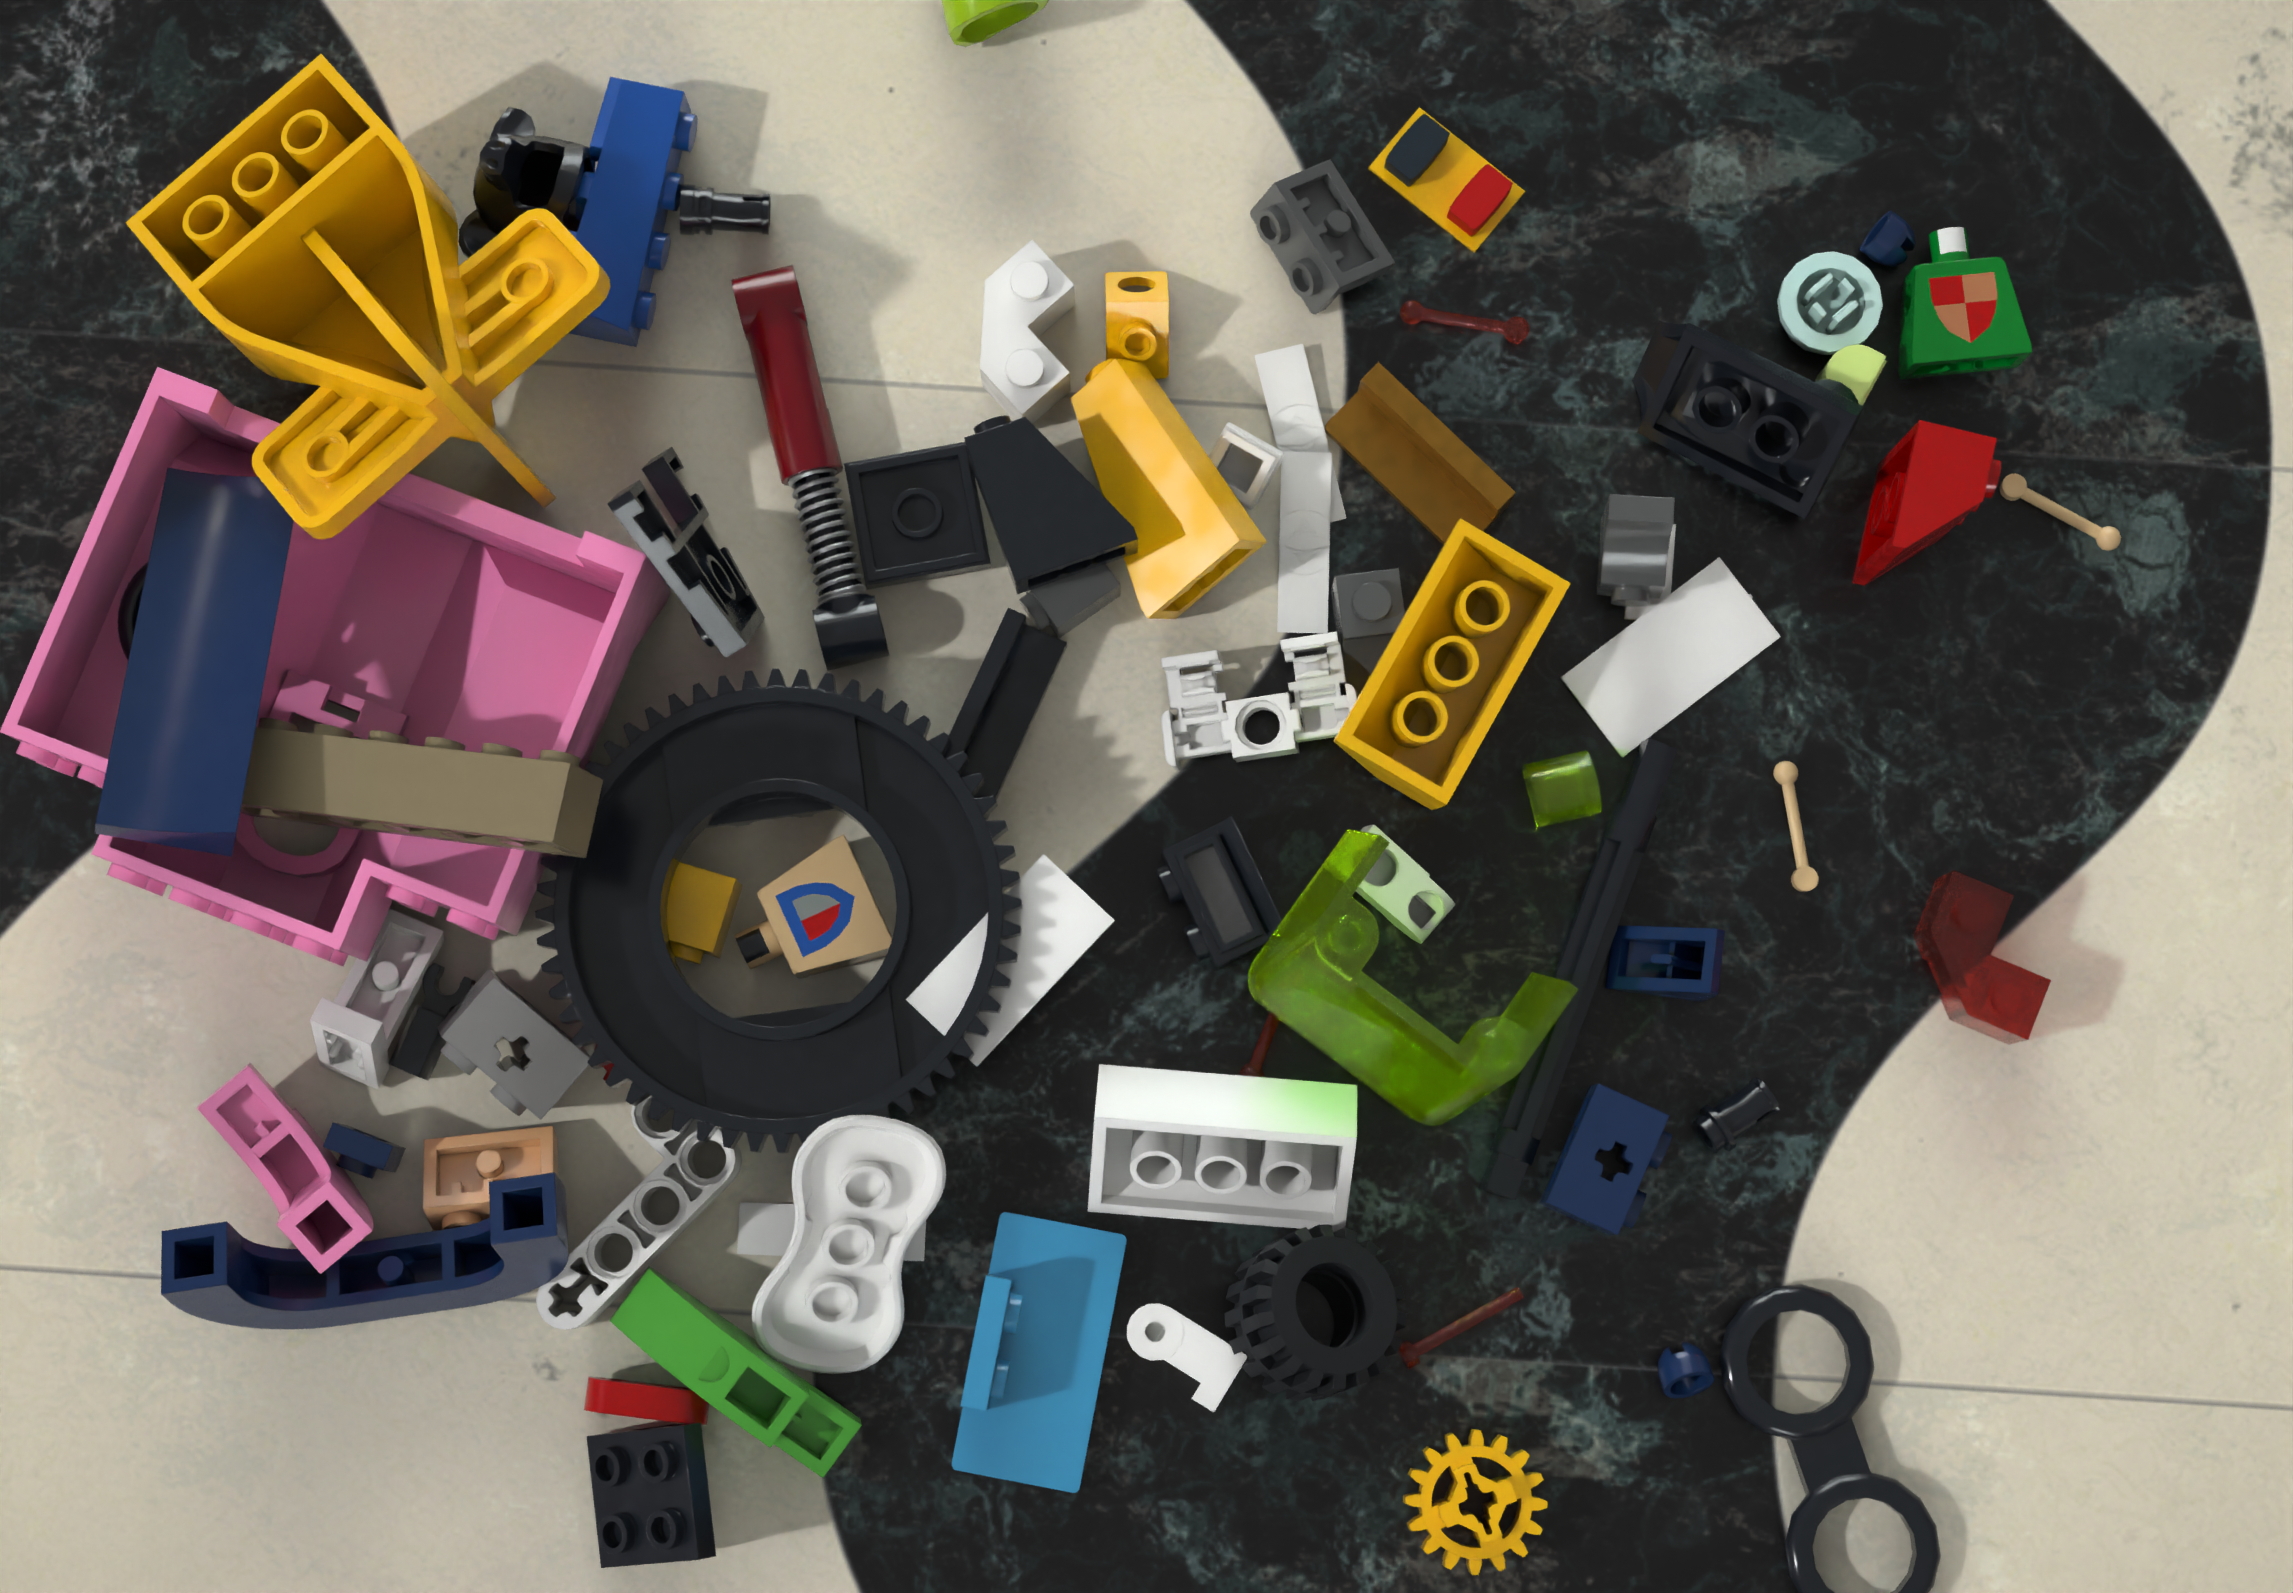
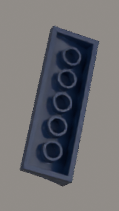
M167 468L95 823V834L232 857L294 520L259 477L215 475Z

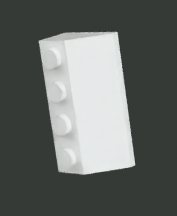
M1099 1064L1088 1212L1297 1229L1305 1227L1310 1229L1317 1225H1332L1333 1231L1336 1232L1346 1225L1357 1142V1085Z

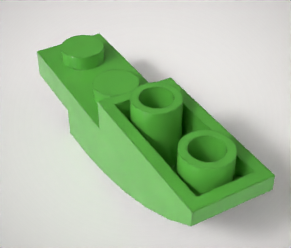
M648 1266L610 1318V1322L631 1341L711 1406L769 1448L773 1444L822 1478H824L862 1426L859 1417L755 1346L754 1338L650 1266Z

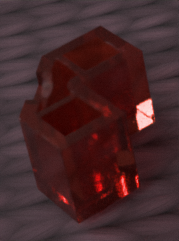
M1953 870L1936 878L1913 936L1923 960L1926 959L1942 994L1939 997L1949 1020L2008 1045L2026 1041L2029 1039L2051 980L1991 955L2014 895Z

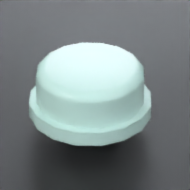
M1834 251L1815 253L1796 263L1782 281L1777 299L1780 322L1789 338L1805 351L1820 355H1832L1846 346L1863 344L1878 325L1883 307L1880 285L1871 270L1853 256Z

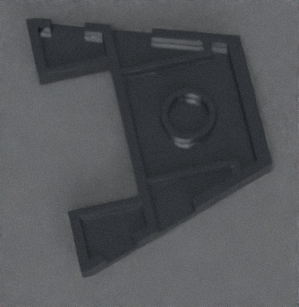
M673 447L652 458L642 468V471L676 522L677 527L674 531H672L640 480L617 493L607 504L658 570L667 586L678 596L691 613L692 623L701 639L709 647L715 645L722 655L727 658L748 645L765 617L728 548L723 547L719 549L704 526L703 522L709 513L699 494L695 493L690 496L675 474L684 467Z

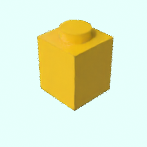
M679 862L671 882L667 903V929L675 958L700 965L703 954L717 958L721 957L743 886L737 879Z

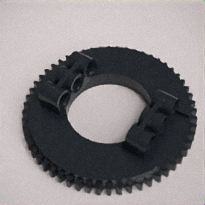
M772 669L767 686L761 688L753 671H745L742 690L736 691L726 675L718 679V690L715 697L711 698L700 683L693 685V704L687 706L675 693L668 696L671 715L666 718L650 706L645 710L650 729L644 732L628 722L623 728L630 745L623 748L608 740L603 746L612 763L609 766L589 761L586 764L591 774L603 780L586 858L556 855L542 857L541 864L557 873L556 880L537 884L536 891L554 899V905L535 911V918L554 925V930L537 938V945L542 948L557 950L558 955L543 963L541 967L544 973L563 975L564 978L548 991L550 997L555 1000L571 999L573 1002L559 1015L561 1022L564 1024L582 1022L584 1024L573 1037L572 1042L580 1048L597 1044L596 1049L587 1062L591 1068L598 1069L611 1063L614 1064L605 1082L609 1087L615 1089L630 1080L632 1081L626 1098L629 1104L636 1106L652 1096L648 1117L659 1121L671 1109H674L672 1130L683 1133L696 1119L697 1140L708 1143L720 1127L722 1129L723 1147L730 1149L735 1148L743 1132L747 1133L751 1152L761 1153L768 1135H772L778 1153H788L794 1134H798L803 1144L807 1137L819 1126L834 1118L848 1115H874L892 1119L890 1106L895 1103L911 1115L916 1111L912 1092L918 1089L933 1099L938 1095L931 1078L935 1073L951 1080L957 1076L949 1060L950 1057L955 1054L971 1060L975 1055L964 1037L967 1033L987 1037L990 1031L977 1016L979 1012L1000 1013L1002 1006L988 994L990 988H1010L1011 980L997 970V965L1017 962L1018 958L1016 952L1002 945V940L1021 936V926L1004 919V915L1022 909L1021 899L1004 894V890L1021 882L1020 874L1016 871L1000 869V866L1015 857L1016 853L1012 845L993 843V841H996L1008 831L1005 820H985L998 806L994 796L974 798L975 794L985 783L984 778L980 773L960 777L969 762L968 756L963 751L945 759L944 755L951 743L950 736L944 732L927 741L926 737L931 722L925 715L907 726L906 721L909 712L907 703L901 700L886 713L884 712L886 699L884 691L877 688L865 702H862L859 681L852 679L843 692L838 694L835 678L830 673H825L817 689H812L810 677L806 670L799 669L792 686L787 687L780 669ZM838 810L864 828L876 841L888 862L894 881L897 905L896 924L888 953L880 969L863 991L850 1002L731 1018L707 1003L689 984L681 972L670 945L667 929L668 895L673 876L682 856L705 828L726 825L737 827L749 825L755 821L783 817L803 818L825 811ZM988 913L987 936L982 961L973 988L960 1014L944 1036L906 999Z

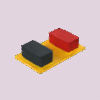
M1420 107L1368 168L1473 253L1476 252L1525 193V190Z

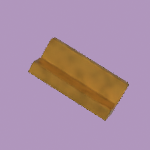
M1379 362L1361 379L1358 392L1325 425V433L1443 545L1460 518L1484 532L1510 505L1516 493Z

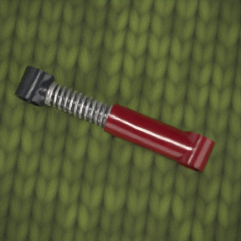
M790 265L732 279L734 296L744 334L749 344L781 483L794 489L791 497L798 500L794 508L800 511L797 515V519L802 521L799 529L805 532L802 540L808 543L805 551L811 554L807 561L813 564L810 572L816 575L813 583L819 586L815 594L819 596L817 602L820 604L812 612L827 671L890 656L875 595L871 596L865 593L866 586L862 585V582L859 581L863 575L855 571L860 567V564L853 563V559L858 554L850 551L855 543L847 539L852 534L851 531L845 530V527L850 522L842 518L847 511L840 509L845 500L837 498L841 489L834 486L839 480L834 476L842 472L843 466L829 409L826 406L794 267Z

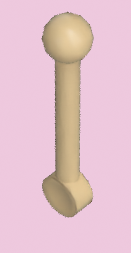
M2016 473L2009 474L2001 482L2000 493L2005 499L2015 501L2021 498L2095 538L2097 545L2102 550H2114L2120 545L2121 535L2115 527L2106 526L2102 528L2027 488V482L2021 475Z
M1781 761L1775 766L1773 775L1775 780L1782 785L1797 868L1791 876V882L1796 890L1807 892L1817 886L1819 876L1808 864L1794 785L1798 778V769L1790 761Z

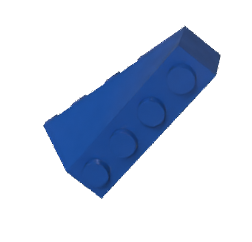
M610 76L590 143V159L598 162L595 172L585 171L578 194L575 197L576 219L580 221L577 232L568 230L606 272L610 279V290L603 303L571 330L569 334L637 347L641 329L650 330L656 310V293L650 292L654 270H664L670 248V234L663 232L668 210L677 211L679 208L681 187L684 184V175L677 173L682 151L691 152L697 132L698 118L697 115L691 114L684 91Z

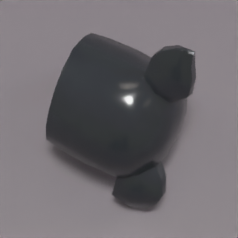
M508 107L495 124L489 138L490 141L485 144L480 152V161L476 169L473 186L476 210L466 217L459 229L458 242L463 254L467 258L471 257L517 217L528 210L536 208L548 210L555 215L567 230L577 232L580 221L576 219L575 197L578 194L584 172H595L596 163L590 159V148L566 140L535 136L536 130L531 116L522 109Z

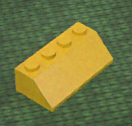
M1460 518L1333 741L1377 779L1430 810L1446 806L1571 583Z

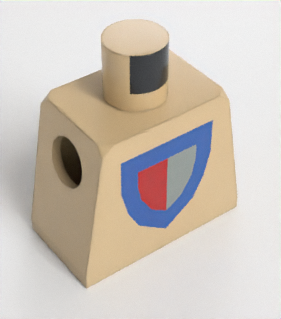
M844 834L833 839L761 888L757 895L768 919L734 935L750 970L781 955H785L793 974L798 979L884 957L887 955L892 941L891 933Z

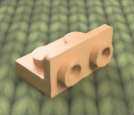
M545 1126L424 1139L423 1210L432 1230L437 1231L467 1226L489 1218V1182L553 1172L558 1176V1139L554 1127Z

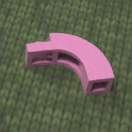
M251 1063L199 1104L197 1109L241 1157L269 1193L279 1212V1219L276 1225L320 1274L373 1231L374 1221L370 1210L344 1168L336 1165L338 1161L330 1149L323 1147L324 1142L297 1109H291Z

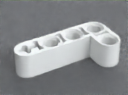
M652 1096L636 1106L632 1105L631 1116L634 1127L664 1160L569 1254L568 1262L563 1271L550 1282L538 1288L536 1297L537 1309L546 1323L554 1328L568 1330L585 1327L595 1321L735 1180L741 1169V1151L738 1145L734 1149L723 1147L722 1129L720 1127L708 1142L714 1141L722 1146L726 1154L725 1167L717 1176L706 1179L698 1174L693 1161L697 1149L706 1143L697 1140V1120L695 1119L683 1133L672 1129L660 1133L654 1130L649 1122L648 1113ZM668 1187L679 1198V1212L670 1223L659 1225L652 1220L648 1213V1201L655 1191ZM621 1234L631 1243L633 1256L626 1268L615 1272L605 1265L601 1252L608 1238ZM584 1262L591 1274L601 1281L608 1283V1287L603 1291L600 1284H590L577 1299L579 1305L583 1308L580 1313L577 1311L561 1313L558 1307L564 1299L558 1291L561 1286L564 1288H576L590 1276L589 1273L580 1269V1265Z

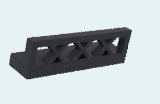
M1011 608L1007 609L952 727L949 734L951 743L944 755L946 759L964 751L968 756L969 762L960 777L976 773L982 775L985 783L975 794L974 798L994 796L997 800L1067 648V642L1027 625L1026 615Z

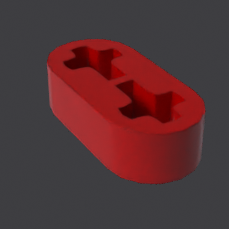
M588 1377L584 1410L643 1419L707 1425L710 1404L688 1387L614 1378Z

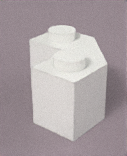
M1033 240L1029 241L985 280L980 373L984 389L1013 420L1026 417L1032 424L1071 391L1070 372L1038 337L1075 306L1074 284Z

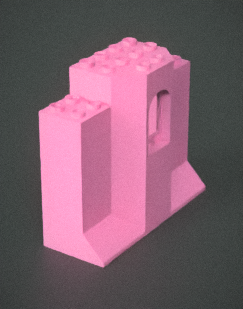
M157 367L1 727V733L20 741L16 754L71 777H74L77 767L80 766L77 777L103 789L128 660L123 652L118 634V611L128 583L139 569L149 561L167 468L215 475L258 477L252 467L254 450L281 423L234 406L217 389ZM408 473L343 531L332 538L324 540L313 538L294 521L256 727H258L260 718H272L292 723L294 715L297 714L320 724L349 730L354 733V737L368 740L370 730H379L404 736L409 739L408 744L424 746L426 737H440L464 744L466 746L465 751L481 753L483 743L500 744L522 751L523 758L539 759L541 750H555L579 757L581 759L579 768L585 770L632 654L666 604L671 590L643 552L588 531L584 532L581 539ZM327 701L360 713L356 723L324 711ZM241 812L232 857L100 834L91 853L112 862L107 873L111 877L163 896L168 884L173 886L168 899L343 967L348 955L366 962L368 961L392 900L432 917H435L439 906L450 910L446 918L447 921L494 941L499 929L517 936L536 891L537 884H539L545 866L541 864L542 857L550 856L549 853L339 827L335 839L326 850L314 855L294 856L282 853L269 846L259 836L253 822L254 816H248Z

